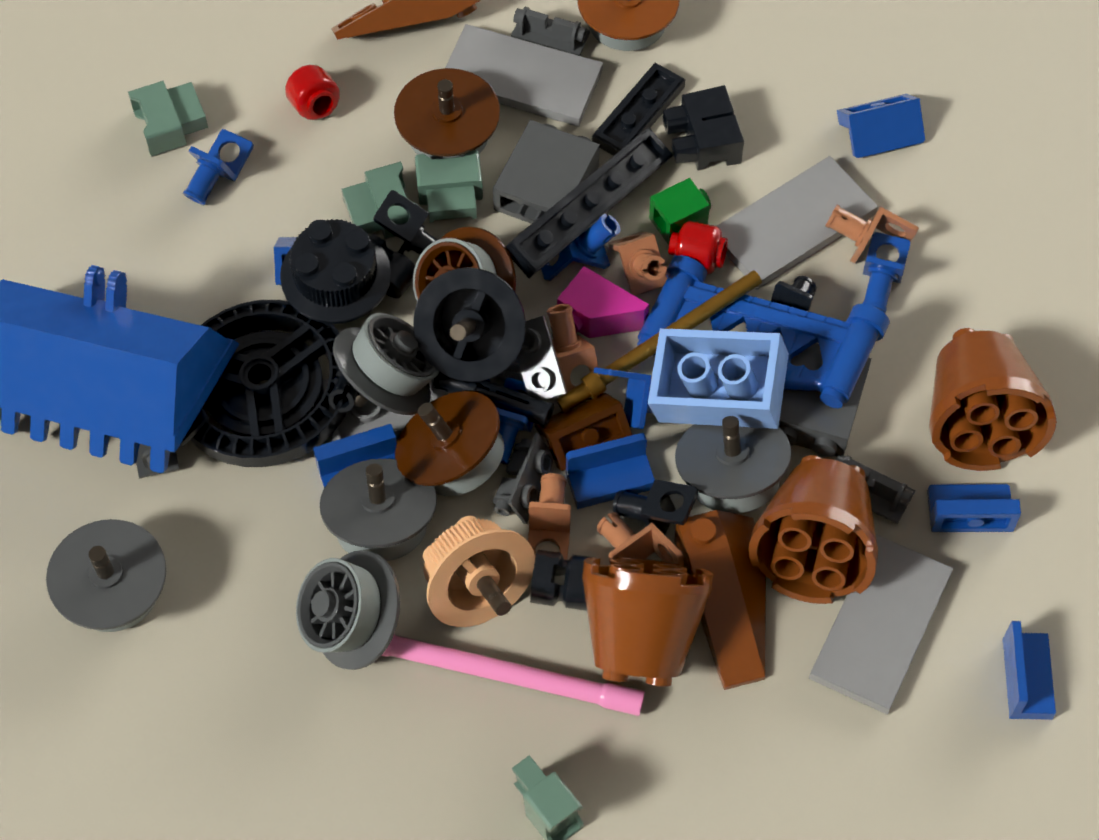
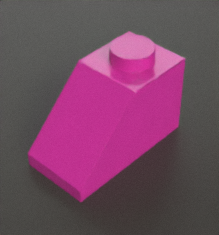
M585 266L582 267L557 298V305L570 304L572 306L576 333L579 332L587 338L640 331L649 312L648 303Z

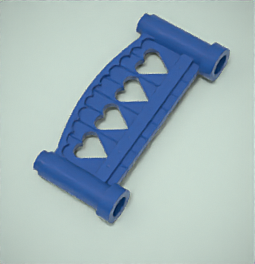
M684 255L672 258L666 271L667 280L638 334L639 341L637 346L657 334L660 328H666L724 290V288L704 283L707 277V270L697 260ZM746 294L710 317L713 331H730L744 322L747 332L782 333L783 341L789 353L784 389L820 391V400L825 405L837 409L842 408L843 404L849 401L875 342L883 339L890 324L888 316L883 311L867 304L854 305L845 322ZM819 343L823 364L818 370H809L805 365L794 366L790 363L794 356L811 345Z

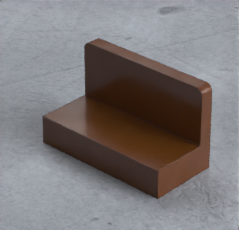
M602 393L594 399H587L565 413L561 411L552 415L550 423L546 428L534 424L536 431L547 439L556 467L561 471L566 469L567 452L632 435L621 402L607 393Z

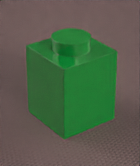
M688 178L650 196L649 219L669 245L672 233H679L681 227L686 222L693 221L708 224L711 201L705 190L702 188L698 189L691 178Z

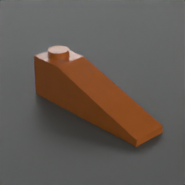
M382 0L383 4L379 7L374 3L370 4L331 29L338 40L451 18L454 15L462 18L477 9L475 3L481 0Z
M714 510L690 516L684 525L676 524L674 542L683 554L684 567L687 568L686 573L696 575V569H705L713 573L712 589L701 618V623L723 689L727 690L765 680L766 576L758 566L752 567L749 558V543L755 526L754 519L748 516Z

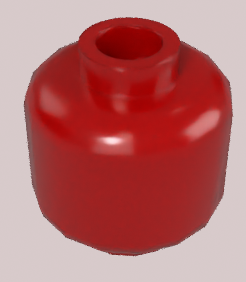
M309 64L298 68L288 78L285 86L287 99L299 115L307 120H319L327 117L337 107L340 99V90L326 70L318 65Z
M688 221L683 224L679 233H672L668 253L674 256L684 255L697 260L705 267L707 275H710L716 268L723 267L728 239L722 237V232L717 226Z

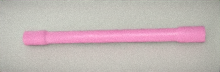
M395 634L389 646L381 655L383 657L393 656L598 704L606 709L640 716L645 691L613 683H599L405 638Z

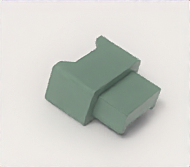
M163 80L128 91L135 117L145 120L147 124L143 132L151 157L187 145L184 135L208 128L205 113L192 82L167 89Z
M473 150L466 153L463 157L434 160L425 154L416 155L415 166L419 204L428 205L429 223L434 222V220L464 217L477 219L476 200L483 199L479 151Z
M401 161L365 171V182L342 188L343 201L352 224L363 228V231H366L367 234L382 230L385 239L395 236L375 223L373 217L391 190L407 198L404 192L405 183ZM394 205L388 209V217L393 223L402 225L408 222L409 216L403 207Z
M530 755L512 767V771L517 778L514 785L523 796L526 816L545 840H567L583 828L584 823L578 815V810L583 809V806L556 772L546 776Z

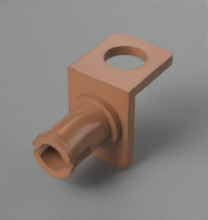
M837 204L825 227L831 228L855 241L854 246L857 248L850 259V262L854 264L864 251L875 228L887 235L908 239L910 242L919 230L918 226L881 206L872 219L869 218L868 221H865ZM888 223L898 225L905 232L894 229Z
M641 231L608 242L609 249L618 251L631 294L639 295L664 286L667 280V266H663L665 260L660 255L655 234Z
M559 304L548 308L547 315L549 316L553 336L552 343L568 392L576 387L570 381V374L575 367L586 365L590 372L594 370V367H599L595 347L576 334L572 306L570 304Z
M548 473L542 475L539 502H529L528 542L534 550L535 558L536 547L544 541H551L559 547L563 558L568 560L571 506L564 504L567 479L560 474Z
M611 512L608 514V517L613 521L612 524L603 517L597 525L598 533L603 535L615 548L608 555L609 563L610 560L617 559V557L646 559L655 552L662 561L679 563L680 566L684 567L682 552L653 523L635 534L616 512Z

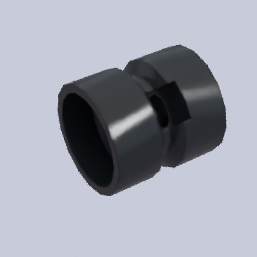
M538 550L533 570L530 603L555 606L558 601H563L566 608L587 611L582 574L584 559L591 557L573 554L569 560H565L560 552ZM565 575L564 585L554 583L555 576Z

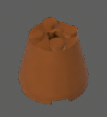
M963 328L953 334V340L942 348L937 357L929 422L932 443L944 455L946 462L967 470L1001 469V462L1017 458L1025 453L1029 457L1034 456L1048 444L1056 429V415L1049 394L1015 345L1011 335L995 331H975L972 328Z
M808 455L803 457L800 464L790 472L756 522L749 543V558L752 567L758 566L761 572L773 581L771 588L799 601L831 604L834 597L844 596L855 591L861 594L869 587L875 576L878 547L869 487L865 480L866 474L862 468L856 465H847L837 460L822 459L816 455Z
M591 557L584 559L582 579L594 662L597 668L603 670L602 678L609 681L626 682L629 676L646 677L645 683L671 686L672 677L680 676L711 593L713 573L705 569H696V575L686 573L687 568L680 566L679 563L650 559L617 557V559L610 560V565H600L601 558Z

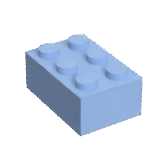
M660 328L648 398V405L658 422L722 426V420L725 417L735 416L739 420V427L778 429L789 355L781 334Z

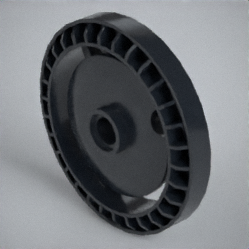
M257 300L225 309L201 325L211 328L225 338L235 340L239 343V346L205 402L215 421L234 434L220 430L207 422L191 439L199 449L210 457L227 464L242 467H269L284 464L306 455L313 450V447L320 446L334 433L344 419L346 412H339L342 405L341 401L338 402L335 410L328 402L329 394L335 386V375L339 370L333 354V343L339 331L332 324L321 323L304 317L288 301ZM264 330H280V331L292 332V334H287V333L278 332V331H264ZM310 340L313 344L308 346L305 342ZM325 354L329 361L330 375L327 388L317 404L323 386V375L318 358ZM268 380V381L265 382L264 384H260V385L257 384V383H259L260 381Z

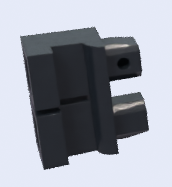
M725 85L683 94L681 106L663 110V125L666 133L673 134L685 131L686 134L684 137L672 139L671 147L676 163L695 161L697 171L707 167L709 162L725 160L727 166L741 164L744 139Z

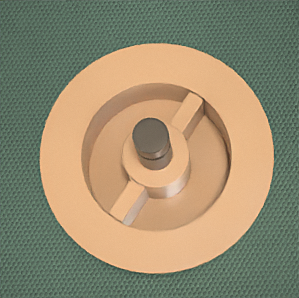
M472 515L461 518L454 526H451L439 535L435 542L423 552V572L428 582V606L439 621L454 627H471L485 623L498 615L503 616L507 614L511 606L525 592L533 577L535 554L532 546L521 534L501 529L491 520H484V518L480 520V518L477 519Z

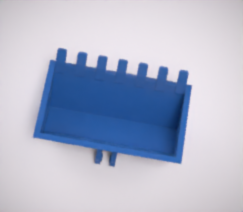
M91 265L85 274L84 298L2 279L0 281L1 431L11 435L17 433L22 413L31 416L30 438L34 441L43 442L47 440L50 421L60 423V446L72 450L77 446L79 430L90 431L89 452L92 456L100 458L107 454L109 437L112 436L120 439L119 460L127 465H133L137 462L140 444L151 446L150 469L153 472L164 473L168 468L170 452H176L239 343L233 339L223 337L209 327L126 308L127 278L126 273L113 270L109 275L106 284V301L104 279L106 275L104 268Z

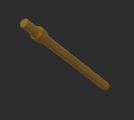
M755 270L751 271L664 329L692 330L762 284V279ZM659 332L606 366L605 369L628 372L654 355L657 349ZM593 370L580 379L581 383L556 399V402L565 413L590 396L592 399L596 398L607 390L606 386L619 377L596 374Z

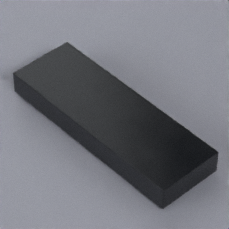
M655 62L592 135V142L600 144L601 149L613 156L644 130L652 127L663 114V110L667 109L685 88L686 79Z

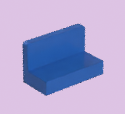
M903 94L837 110L839 125L849 129L852 154L856 158L920 144L925 141L920 98Z
M392 424L313 447L316 465L324 488L337 473L350 465L371 459H395L397 440Z
M645 433L627 436L566 453V477L577 509L612 501L619 490L633 494L651 490L655 479L646 455L647 439Z
M1007 484L930 485L927 490L931 532H1013L1021 516L1019 499H1011L1010 486Z
M1011 621L1003 637L1009 719L1053 720L1056 715L1048 633H1022L1021 621Z

